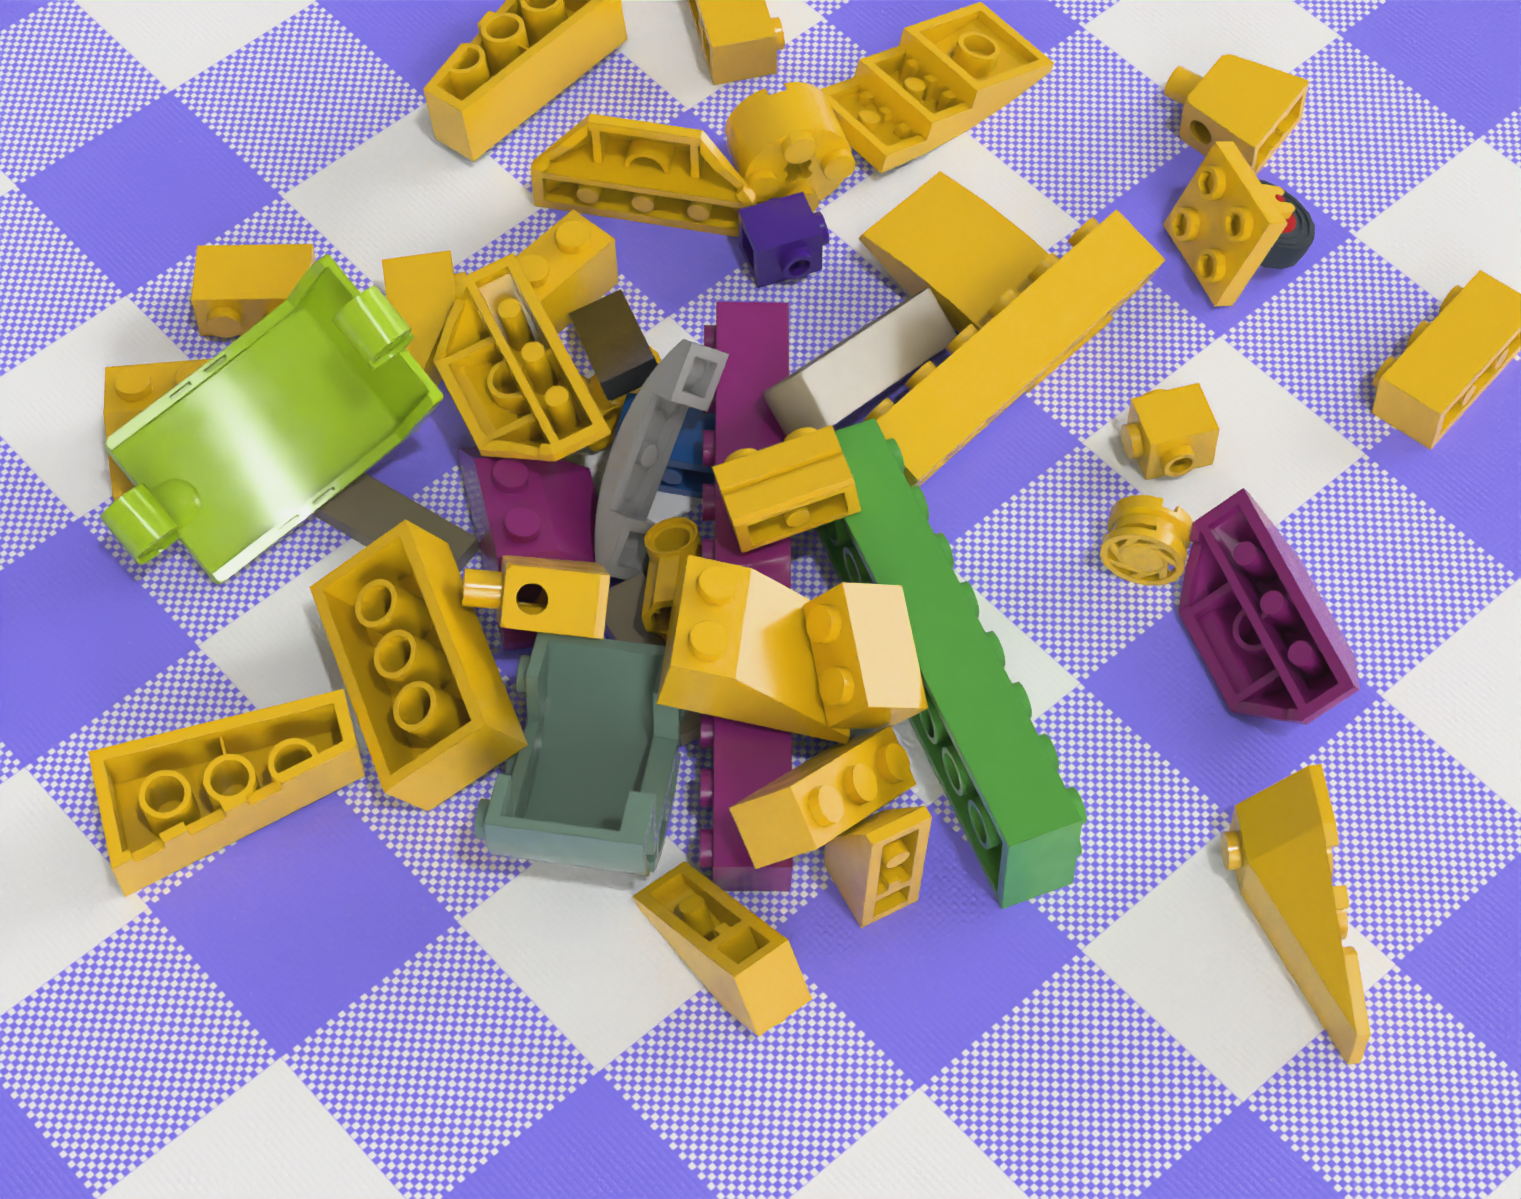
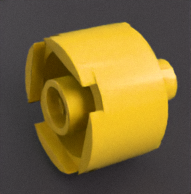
M803 82L784 83L785 91L771 95L768 94L766 88L751 94L732 111L725 125L724 132L727 137V152L735 170L748 184L749 189L753 190L756 194V205L772 198H782L803 192L812 212H814L819 206V201L836 190L843 180L853 173L856 166L849 143L826 95L817 87Z

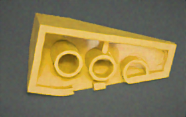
M1322 764L1308 765L1235 805L1229 831L1221 832V855L1225 869L1235 870L1241 896L1347 1065L1359 1064L1363 1058L1371 1033L1358 954L1353 946H1342V940L1346 939L1348 933L1347 909L1350 905L1346 885L1333 886L1332 884L1333 854L1331 847L1340 845L1337 825Z

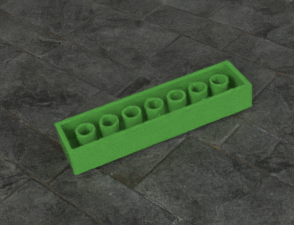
M875 418L836 430L835 434L856 485L861 512L815 527L814 529L841 583L902 586L928 709L908 718L1001 909L1073 884L1077 857L1082 854L1080 842L1082 825L1087 823L1083 801L1073 786L1065 787L1058 773L1059 760L1050 737L1046 733L1038 735L1030 719L1032 717V708L1028 695L1020 682L1012 683L1004 669L1005 655L1000 640L994 631L985 632L979 621V605L974 590L969 582H959L953 570L954 558L949 542L942 532L937 534L933 532L928 522L929 510L925 496L918 485H909L904 475V460L897 442L894 438L885 439Z

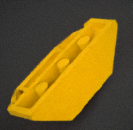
M590 113L535 158L530 168L534 206L569 212L574 209L582 214L739 237L738 210L756 205V194L754 191L749 189L745 180L707 134L699 129Z
M514 253L459 278L454 294L456 300L446 319L433 361L481 456L557 461L611 435L608 425Z

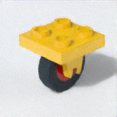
M1215 141L1163 223L1166 231L1215 307L1233 306L1259 266L1275 269L1294 266L1305 255L1315 237V225L1304 206L1281 187L1258 179L1233 141Z

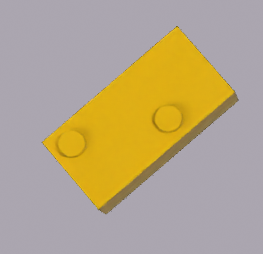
M405 519L309 588L384 793L429 812L519 752V750L528 746V743L474 607L461 606L463 579L449 544Z

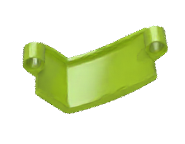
M325 254L311 265L282 304L197 371L108 437L104 444L105 450L135 487L113 502L100 515V519L138 566L146 564L179 540L211 580L217 585L223 584L407 440L443 400L442 392L406 349L414 338L411 333L412 329L376 285L360 293L332 257Z

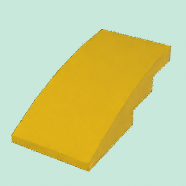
M978 2L905 27L899 46L859 59L853 78L820 90L826 95L849 146L876 170L883 173L932 151L979 124L1050 73L1054 62L986 5Z
M941 171L859 237L863 245L910 297L930 287L950 324L958 333L962 332L970 324L979 331L992 319L987 313L991 306L1011 288L1019 295L1033 283L1028 278V275L1049 255L1029 235L986 201ZM1109 316L1026 392L1032 391L1104 329L1114 318Z

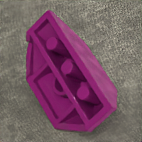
M477 446L458 448V459L485 570L501 571L502 555L595 562V523L598 498L590 468L563 458L557 461L489 457L481 456ZM525 584L518 591L517 600L525 603L535 601L541 593L542 586ZM497 621L503 650L534 647L538 632L503 628L499 626Z
M1242 488L1192 522L1190 535L1192 547L1185 567L1178 613L1231 712L1236 715L1307 725L1358 692L1360 687L1354 653L1302 561L1251 494Z

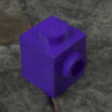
M803 192L782 198H772L764 203L738 210L739 248L757 288L789 279H800L810 273L822 270V249L824 245L829 244L828 228L820 211L812 212Z

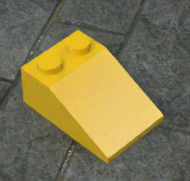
M688 555L674 593L656 704L847 744L850 737L851 728H828L803 609V605L811 600L752 568Z

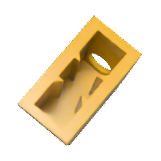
M1232 54L1221 55L1204 77L1182 66H1177L1166 83L1164 95L1183 105L1179 135L1185 143L1206 157L1215 141H1233L1255 175H1257L1301 121L1309 81Z
M502 555L501 571L465 568L461 606L497 609L496 618L499 626L503 628L604 639L610 575L601 563ZM525 584L541 585V593L535 601L525 603L517 600L518 591Z

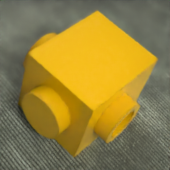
M1194 383L1169 390L1155 389L1142 396L1131 398L1127 424L1121 426V440L1127 457L1130 460L1137 459L1145 480L1166 475L1177 477L1190 472L1192 469L1213 464L1220 428L1200 383Z

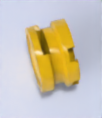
M1131 495L1119 499L1110 510L1107 524L1109 533L1103 536L1100 558L1111 572L1129 582L1142 585H1165L1174 582L1184 572L1188 553L1187 549L1191 544L1190 535L1193 521L1190 515L1180 506L1175 507L1174 511L1162 506L1164 498ZM1169 565L1174 566V568L1169 571Z

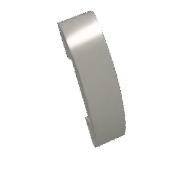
M682 339L655 367L633 400L617 433L606 464L596 512L595 562L601 563L611 577L628 580L642 572L646 576L649 556L645 547L644 537L646 532L656 524V522L647 519L688 408L692 407L708 412L729 354Z

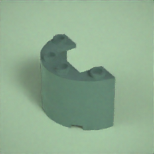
M543 632L537 633L531 656L521 655L516 678L517 693L526 694L527 723L524 736L528 746L507 759L505 774H497L491 799H480L477 807L475 838L486 840L490 854L647 876L650 875V872L654 873L662 854L670 822L681 754L678 753L681 740V722L684 723L686 717V710L656 704L666 646Z

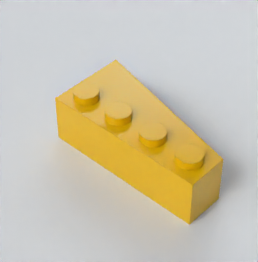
M506 0L497 12L488 10L477 23L479 33L471 43H461L423 88L435 139L474 162L628 40L621 0Z
M344 689L88 751L111 869L125 897L365 776Z

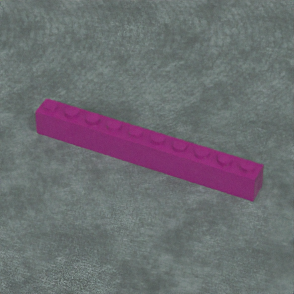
M716 301V325H704V346L720 350L729 354L708 412L703 411V414H715V430H703V467H713L724 463L725 459L737 450L753 448L758 451L784 442L786 438L762 393L790 375L789 303ZM714 479V484H703L702 521H714V539H702V558L752 568L791 589V536L742 553L723 504L716 479ZM701 713L700 748H713V769L700 768V807H712L713 820L712 829H700L699 868H712V882L724 891L790 892L793 857L755 869L729 807L792 770V732Z

